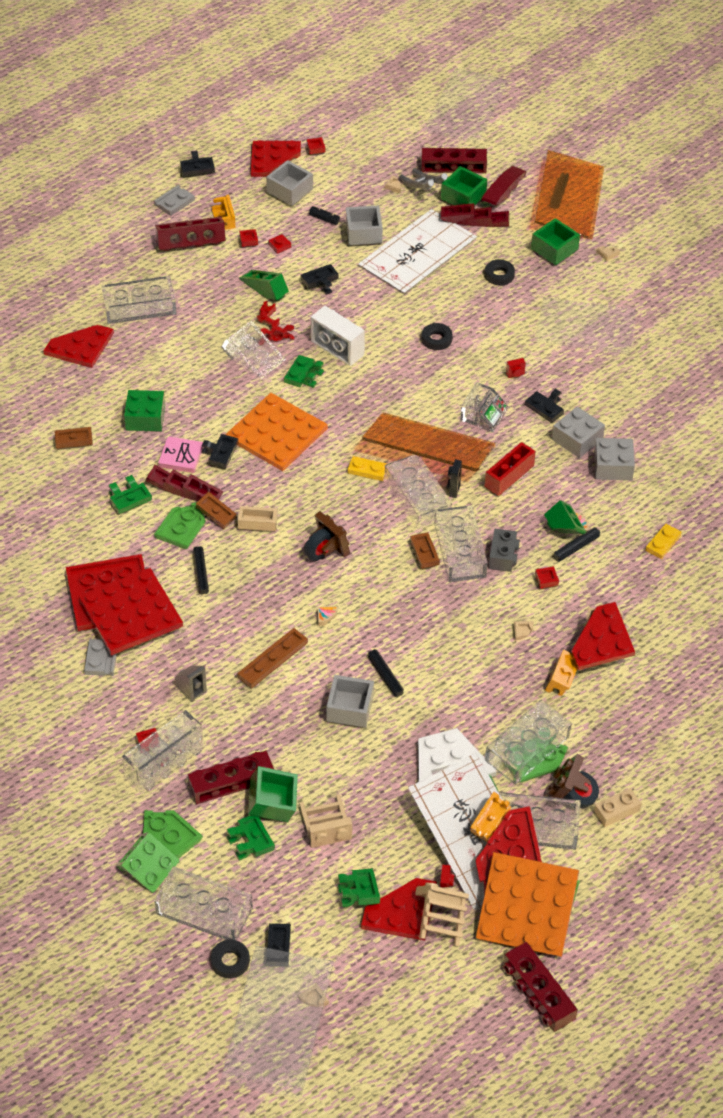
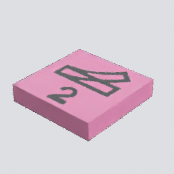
M168 436L158 462L159 467L195 473L203 450V442Z

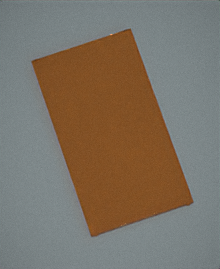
M548 150L534 223L544 226L556 218L578 232L580 237L593 239L604 166Z
M384 412L362 436L363 441L453 465L455 459L462 460V468L475 472L480 469L496 444Z

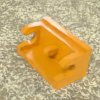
M230 196L214 198V203L221 202V204L212 206L213 216L222 217L225 230L235 229V214Z
M563 650L545 688L546 692L550 693L553 691V688L559 690L558 695L562 696L566 690L570 689L577 671L570 652Z
M495 792L492 793L471 826V833L486 842L489 841L507 812L512 808L509 801H503L499 798V794Z

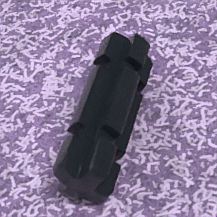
M312 206L309 210V214L313 217L317 216L318 219L334 225H338L340 222L339 215L323 209L319 210L315 206Z

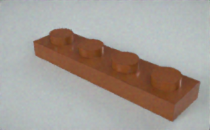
M291 629L237 673V677L252 689L308 644V638L297 629Z

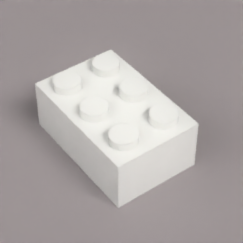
M326 306L311 316V342L349 366L364 356L365 330L360 326L355 325Z

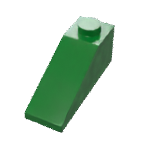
M251 269L239 277L242 282L266 299L278 301L289 292L282 273Z

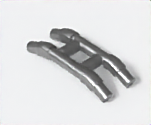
M414 168L412 174L417 179L412 180L401 174L399 180L406 187H414L426 191L434 183L442 184L448 176L445 173L440 176L428 175Z

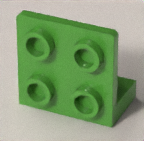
M147 832L139 837L116 867L121 871L130 873L146 889L153 893L180 860L153 835Z

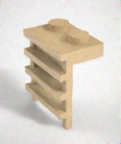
M340 794L336 795L337 802L305 808L304 802H299L311 848L352 839V821L350 817L346 816ZM340 809L338 813L308 819L309 815Z
M425 883V886H418L416 888V895L425 897L419 938L425 939L426 931L453 936V946H459L460 938H463L461 931L462 925L465 924L463 917L464 912L467 911L465 904L469 894L458 892L455 888L438 887V884ZM430 904L457 910L458 917L454 918L429 912ZM428 917L455 923L456 931L427 925Z

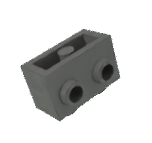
M494 529L489 569L512 572V566L517 564L518 554L514 553L515 550L519 551L520 539H517V531Z

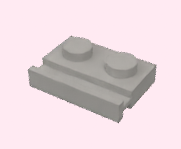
M177 185L154 200V205L172 216L195 201V196Z
M89 639L84 670L85 675L114 676L117 653L111 655L101 639Z

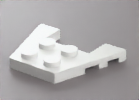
M457 728L418 739L419 783L432 777L434 773L441 772L474 754H477L488 775L496 776V769Z

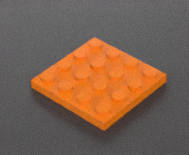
M270 393L225 435L239 438V447L284 471L328 429V424L277 395Z
M494 852L476 939L512 947H518L527 942L535 952L562 957L579 870Z

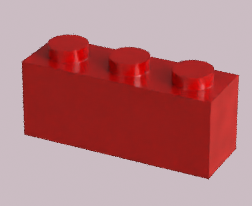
M520 442L486 471L485 487L497 496H500L534 467L536 451L525 443Z

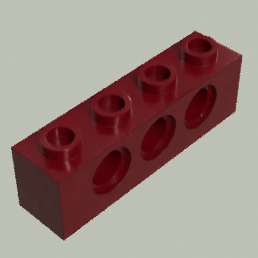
M422 148L421 171L423 173H453L460 166L474 173H487V149Z
M222 217L155 225L157 246L159 250L169 251L177 247L185 249L193 245L200 247L208 243L220 244L226 241L225 224ZM206 230H211L208 235H204ZM194 232L192 237H187L188 233ZM174 234H177V235H178L177 238H175V239H170V237H171L172 235H174Z
M267 750L189 773L188 784L196 805L249 789L250 777L258 766L274 769Z
M527 942L505 953L503 964L505 972L509 976H513L519 991L524 992L528 997L531 1007L539 1011L545 1026H550L556 1032L576 1020L577 1007ZM523 969H526V970H529L530 972H523L522 970H523ZM535 986H540V987H542L543 989H536V988H534V987H535ZM548 1003H553V1004H555L556 1006L551 1007V1006H548L547 1004H548Z

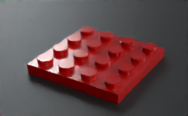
M142 554L66 567L78 631L95 628L80 602L79 595L145 570Z
M151 567L79 595L80 602L111 655L184 627L181 617Z

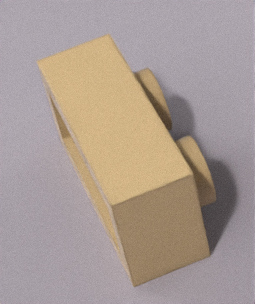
M240 506L238 529L276 531L278 508Z
M629 788L596 803L594 813L603 826L607 827L640 812L642 803L632 789Z

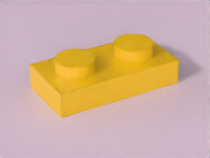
M353 456L348 467V474L383 481L388 470V464Z
M665 524L646 546L645 551L662 560L681 537L682 532Z

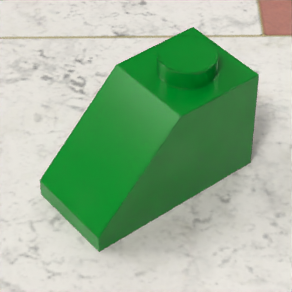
M559 500L544 514L547 519V525L552 530L570 534L586 533L572 506L562 500Z

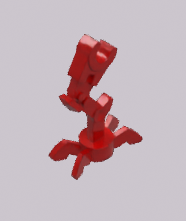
M264 301L260 309V315H257L259 322H265L272 327L271 330L266 328L260 330V334L264 335L260 344L270 340L281 341L283 338L295 339L292 334L287 332L294 330L293 325L287 324L282 329L279 327L280 318L276 320L270 318L276 311V303L268 306V301Z

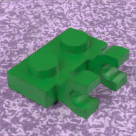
M298 355L285 375L284 383L296 387H301L304 384L314 388L317 384V381L314 380L316 375L322 376L324 373V369H321L324 363L322 361L315 362V359Z
M133 475L125 477L127 481L126 487L128 488L125 491L121 492L116 482L109 484L111 489L109 491L111 495L110 502L118 514L152 500V495L144 483L137 484Z
M250 815L237 820V827L227 829L228 836L226 839L230 845L238 842L243 836L247 841L246 843L236 845L238 850L236 856L239 861L247 858L250 853L258 857L275 850V844L258 816Z
M373 868L352 870V875L338 874L340 883L338 884V891L342 893L343 897L341 898L342 907H349L355 901H358V905L380 903V894Z

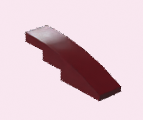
M511 166L494 181L483 195L482 200L493 205L500 204L510 197L511 191L517 188L519 181L526 176L527 171Z
M474 203L441 206V220L478 227H510L509 211L492 212V207L475 209Z
M157 465L153 466L145 480L164 491L196 502L208 492L217 499H220L224 492L192 474L187 477L174 469L170 473Z

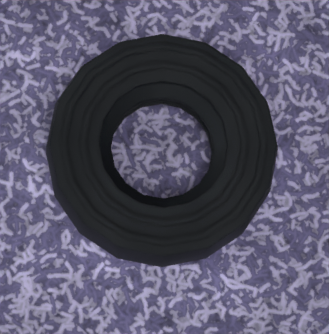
M501 259L492 260L485 267V278L493 285H507L515 277V268L509 261ZM503 270L506 272V274L496 275L494 274V271Z
M429 324L424 327L421 333L422 343L425 347L432 350L446 349L453 340L452 330L445 324ZM432 334H441L444 337L443 339L435 340L430 336Z
M233 939L223 940L213 948L210 956L211 966L215 973L228 979L237 978L244 974L250 963V955L246 946L240 941ZM229 952L235 953L239 957L238 962L231 966L225 965L222 962L224 954Z

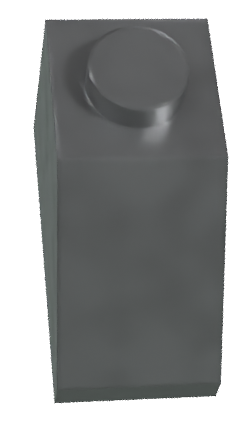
M191 665L176 675V687L191 702L207 692L204 666Z

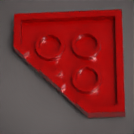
M253 141L251 177H267L287 160L290 161L293 158L297 159L300 157L301 141Z
M97 324L52 338L43 350L44 355L93 368L113 336L114 329Z
M616 602L600 605L595 608L574 645L571 654L578 671L635 656V649Z
M530 806L509 810L482 852L476 858L475 862L480 883L488 881L494 852L542 862Z
M415 878L381 897L379 904L367 905L361 929L425 941L426 936L425 939L419 938L425 897L417 896L416 888L418 886H425V883L437 884V881ZM431 904L429 912H432L433 905Z

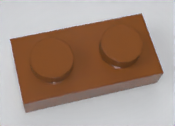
M91 427L54 431L56 449L93 445Z
M210 492L205 494L196 503L197 509L223 529L237 517L233 510Z
M428 532L410 536V542L421 569L440 565V559Z

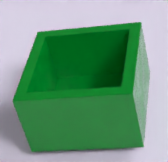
M460 166L441 184V199L452 205L473 203L476 205L487 191L488 179Z
M554 218L532 233L531 249L554 265H557L579 250L580 234Z
M128 390L124 415L126 431L162 432L165 413L164 391Z
M258 766L250 777L248 815L289 822L296 812L298 774Z

